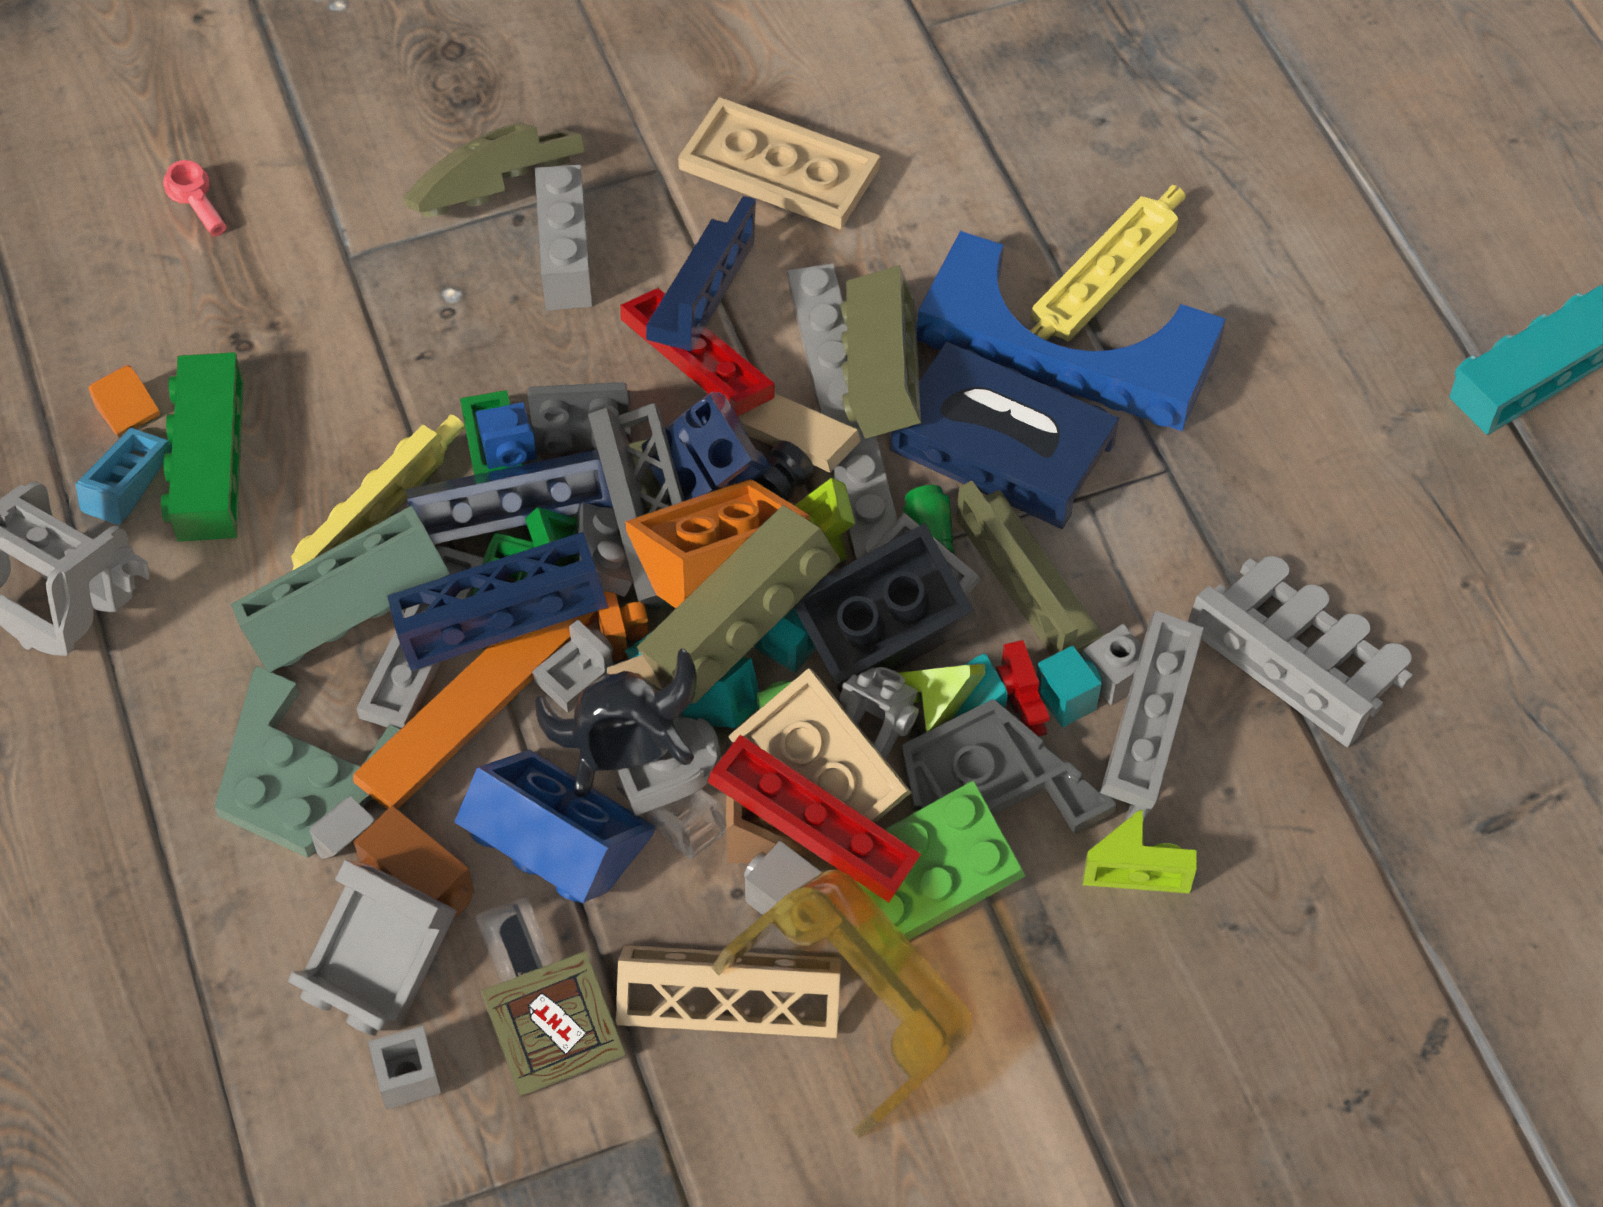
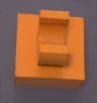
M604 592L608 607L597 610L601 633L608 639L613 648L612 662L628 659L625 649H627L626 639L641 640L649 634L645 606L641 602H633L619 609L616 593Z

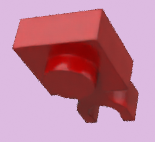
M1024 640L1004 644L1001 665L996 666L995 670L1006 687L1007 695L1010 697L1014 711L1020 714L1021 722L1038 737L1047 735V728L1044 722H1048L1050 717L1044 702L1040 698L1038 692L1039 681Z

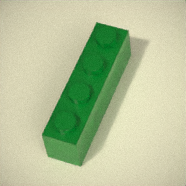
M236 352L179 355L177 358V374L169 376V396L171 403L175 404L174 414H167L166 431L168 441L172 443V453L164 454V475L166 482L170 483L169 493H163L161 496L162 518L164 523H171L177 542L237 538L244 379Z

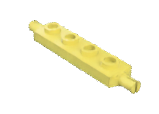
M1172 185L1158 200L1141 196L1032 307L1031 320L1037 324L1030 331L1046 341L1052 335H1055L1069 342L1175 233L1179 218L1174 214L1173 210L1185 200L1184 191L1181 188L1177 190V186Z
M450 414L435 431L422 425L411 437L401 440L396 446L394 453L378 469L369 472L361 486L345 502L336 505L328 519L312 535L306 536L299 542L295 552L291 555L294 565L293 570L388 519L407 499L405 489L420 486L443 463L447 446L465 430L462 421Z

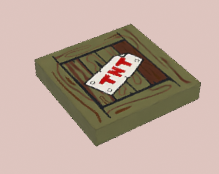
M586 951L481 990L519 1097L526 1096L625 1057L624 1049Z

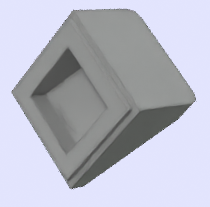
M351 796L346 797L310 827L309 831L317 855L321 859L336 855L372 825L374 819Z

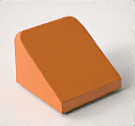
M130 365L114 371L89 386V392L95 408L118 438L122 437L130 427L136 429L161 415L140 378Z

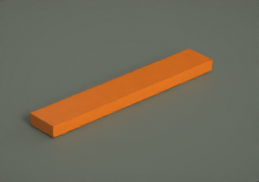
M597 611L490 645L353 774V783L385 809L394 806L398 810L534 679L532 672L534 669L571 641L569 626L576 620H579L584 626L588 627L598 617Z

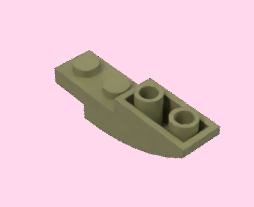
M522 122L495 129L457 148L436 163L403 197L404 205L409 209L422 213L423 217H433L449 212V205L464 202L465 206L488 203L491 201L490 195L505 191L503 177L525 175L529 173L528 166L544 163L545 167L564 165L570 162L571 155L585 152L582 135L563 129L538 136L536 126Z

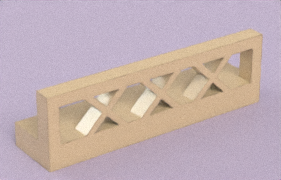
M624 945L618 960L616 1025L837 1038L842 958ZM630 983L652 984L666 1000L653 1011L629 1010ZM667 985L681 987H679L675 992H673ZM692 987H707L721 1003L707 1015L693 1014L680 998ZM722 988L736 990L728 996ZM748 990L763 991L776 1006L764 1017L756 1018L748 1017L735 1002ZM778 992H791L784 999L778 994ZM804 993L828 995L826 1022L803 1020L790 1005ZM671 1006H673L678 1013L665 1011ZM728 1009L733 1016H723L721 1014ZM782 1012H783V1013L786 1015V1017L788 1018V1019H775V1018H776L777 1016H779Z

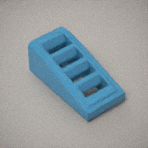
M130 427L75 483L80 510L85 514L120 525L132 512L163 465L164 454L171 453L172 443H169L166 439ZM132 450H133V451H136V452L145 454V456H144V457H141V456L132 454L131 452H132Z

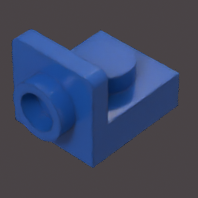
M524 402L476 411L488 469L502 466L514 467L523 462L537 460L531 424L528 422Z

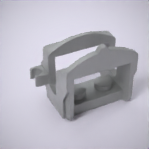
M38 481L28 483L26 486L20 484L0 499V588L9 577L11 571L9 555L35 569L47 580L46 590L53 624L47 622L0 594V626L17 638L20 644L27 650L34 648L50 655L67 656L75 649L74 643L89 630L94 616L93 609L116 612L132 599V591L136 588L134 575L142 576L146 580L149 579L148 563L133 553V548L128 543L126 531L118 526H112L95 539H92L54 518L51 512L47 488Z

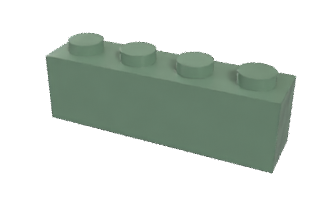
M410 506L237 600L231 606L241 630L268 673L279 667L295 664L306 652L325 642H333L342 638L348 633L350 628L368 618L386 614L390 611L387 595L445 577L450 573L414 508Z

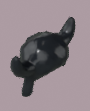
M682 648L678 651L674 678L662 690L650 683L639 673L622 671L615 674H605L582 690L577 699L574 718L563 719L555 713L544 697L538 696L535 699L536 717L540 728L547 738L564 748L580 749L579 765L574 783L575 796L586 797L590 793L596 771L620 770L640 766L661 758L668 750L673 758L682 765H689L694 760L692 751L678 734L673 723V719L689 707L695 696L697 683L696 668L691 655L686 649Z

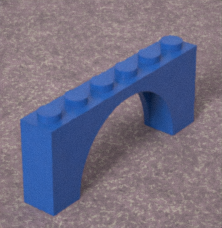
M963 231L959 232L918 310L917 341L926 343L938 350H941L947 341L960 348L970 349L979 356L1003 367L1013 368L1022 375L1039 383L1056 387L1068 395H1077L1104 404L1112 410L1124 411L1150 420L1156 425L1168 426L1183 431L1220 348L1225 318L1180 304L1174 316L1163 328L1145 340L1133 345L1106 351H1085L1059 346L1042 339L1025 328L1012 315L1004 303L998 286L1004 245Z

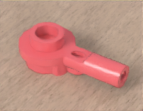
M181 160L173 163L164 176L163 186L166 195L178 203H189L211 236L223 234L227 226L206 196L210 186L207 172L198 163L191 160Z

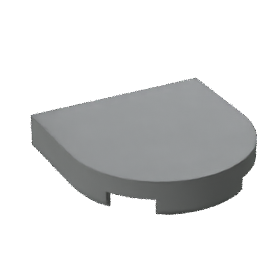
M679 715L673 719L678 734L694 755V760L689 765H682L676 761L668 750L664 756L649 763L617 770L635 816L690 796L708 784L707 781L711 771L721 760L719 741L714 728L709 722L702 718L695 720L679 717Z

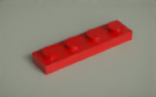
M659 288L620 305L621 321L708 394L710 392L724 394L737 416L774 399L775 383L707 327L704 328L691 351L646 340V325L665 295Z
M741 734L711 771L707 781L888 903L921 856L919 852Z

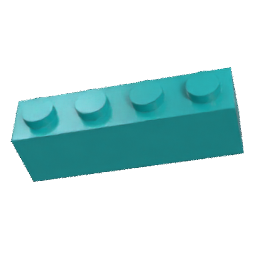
M1599 285L1584 295L1582 293L1575 294L1559 310L1550 315L1546 313L1539 315L1525 330L1515 336L1511 334L1505 335L1496 342L1491 350L1481 356L1472 355L1466 358L1455 370L1454 376L1456 378L1449 398L1488 436L1603 366V286Z

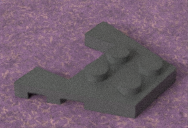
M994 699L902 744V757L908 787L912 792L910 797L914 813L971 781L975 782L992 815L1044 789L1047 790L1073 834L1114 814L1116 810V803L1110 796L1098 792L1082 778L1083 773L1071 763L1061 761L1043 745V740Z

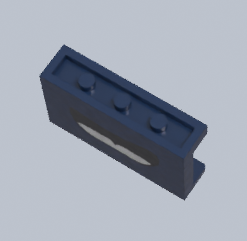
M946 341L919 381L921 423L891 431L890 451L962 484L973 481L979 491L986 495L1000 489L1012 507L1063 530L1072 515L1075 496L1103 451L1110 452L1113 448L1119 418L1109 414L1099 406H1091L1066 395L1056 387L1046 386L1022 375L1013 368L1003 367L979 356L970 349H963Z

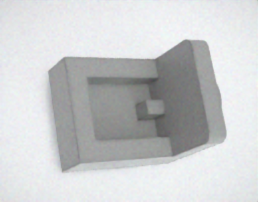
M576 620L569 626L571 641L532 671L534 682L567 713L575 708L582 690L607 674V668L613 666V648L608 639L597 629L590 631L579 620Z

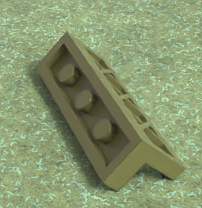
M973 481L959 486L957 522L1049 653L1053 656L1073 645L1082 657L1083 649L1103 637L1104 634L1000 489L983 496Z

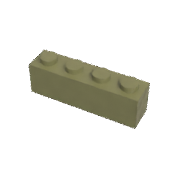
M900 265L846 281L847 301L841 302V310L847 331L842 332L841 336L843 347L848 357V361L842 363V371L848 387V393L843 394L842 399L849 421L858 422L865 439L920 424L915 298Z
M782 505L637 646V649L657 676L668 685L673 680L676 672L677 653L682 648L686 649L693 659L697 674L695 696L692 700V703L695 704L841 560L820 527Z

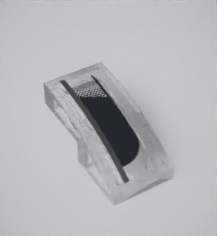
M527 896L475 915L493 967H495L501 983L554 963Z

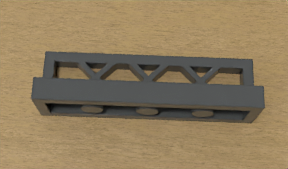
M652 403L619 416L607 407L589 413V420L638 601L653 610L670 605L668 602L656 595L626 532L625 521L648 514L645 501L652 504L649 513L669 507L665 504L669 496L672 505L685 501L659 406ZM649 420L653 435L644 452L641 453L629 446L625 428ZM656 450L658 451L660 462L653 459ZM632 455L640 459L636 467ZM649 464L663 470L666 480L656 499L642 493L640 480Z

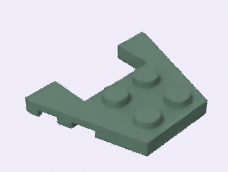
M256 666L251 676L214 807L218 817L309 858L316 852L309 831L311 826L346 797L351 796L362 807L373 798L353 783V774L361 766H357L276 729L300 693L295 682L275 673H268L266 669ZM389 724L366 761L400 729Z

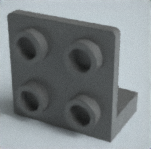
M625 382L532 386L528 388V402L536 453L550 452L562 454L568 451L597 450L588 414L606 407L617 416L631 411L630 390H627ZM628 427L625 428L630 444L632 443V429Z

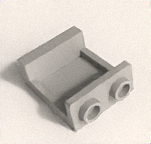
M344 860L335 880L346 886L306 968L303 971H292L288 982L303 990L300 998L305 1002L326 1011H330L332 1006L349 1014L346 1023L361 1032L376 1036L379 1030H400L457 910L367 863Z

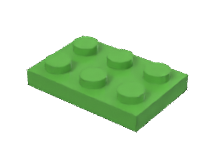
M974 781L884 829L921 854L917 863L889 903L839 870L878 949L883 954L1026 876Z

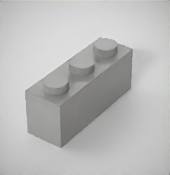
M581 165L535 168L540 262L546 310L592 307Z

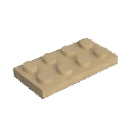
M719 97L679 155L678 162L679 170L842 230L880 169L881 156Z

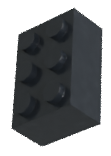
M925 523L825 576L794 606L840 693L843 690L844 683L852 675L858 676L861 672H865L873 667H883L895 671L978 626L973 607Z

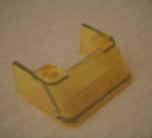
M828 870L818 874L782 898L728 944L711 968L718 976L721 975L776 927L787 939L799 945H813L819 943L824 938H827L901 1022L891 1039V1053L895 1062L909 1077L852 1129L861 1138L931 1076L968 1040L972 1032L973 1023L967 1006L861 886L845 872Z

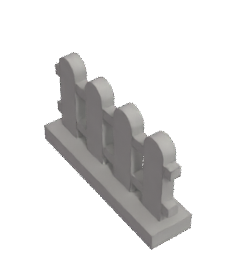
M1268 556L1259 563L1250 558L1242 565L1240 573L1244 576L1229 589L1220 584L1215 589L1208 586L1198 594L1188 622L1204 628L1201 640L1347 748L1359 738L1369 715L1374 717L1380 711L1383 702L1378 698L1393 684L1403 689L1412 677V674L1407 671L1412 657L1406 647L1397 643H1389L1380 650L1376 649L1366 641L1370 632V624L1364 617L1358 614H1347L1337 621L1325 612L1330 600L1325 589L1317 585H1306L1297 592L1285 583L1289 574V566L1279 557ZM1273 596L1284 605L1269 618H1266L1256 609L1269 597ZM1314 625L1325 634L1308 648L1296 638L1308 627ZM1354 654L1366 664L1349 678L1337 668Z

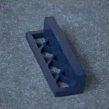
M743 196L727 222L715 219L710 220L646 325V340L688 351L693 349L754 245L756 199Z
M584 532L387 595L396 634L411 671L608 607ZM580 553L581 561L563 567L554 565L560 558ZM520 571L529 573L523 580L514 583L505 581L511 574ZM471 587L479 588L474 596L465 599L455 598L462 590ZM422 603L430 604L425 612L405 618L403 609Z

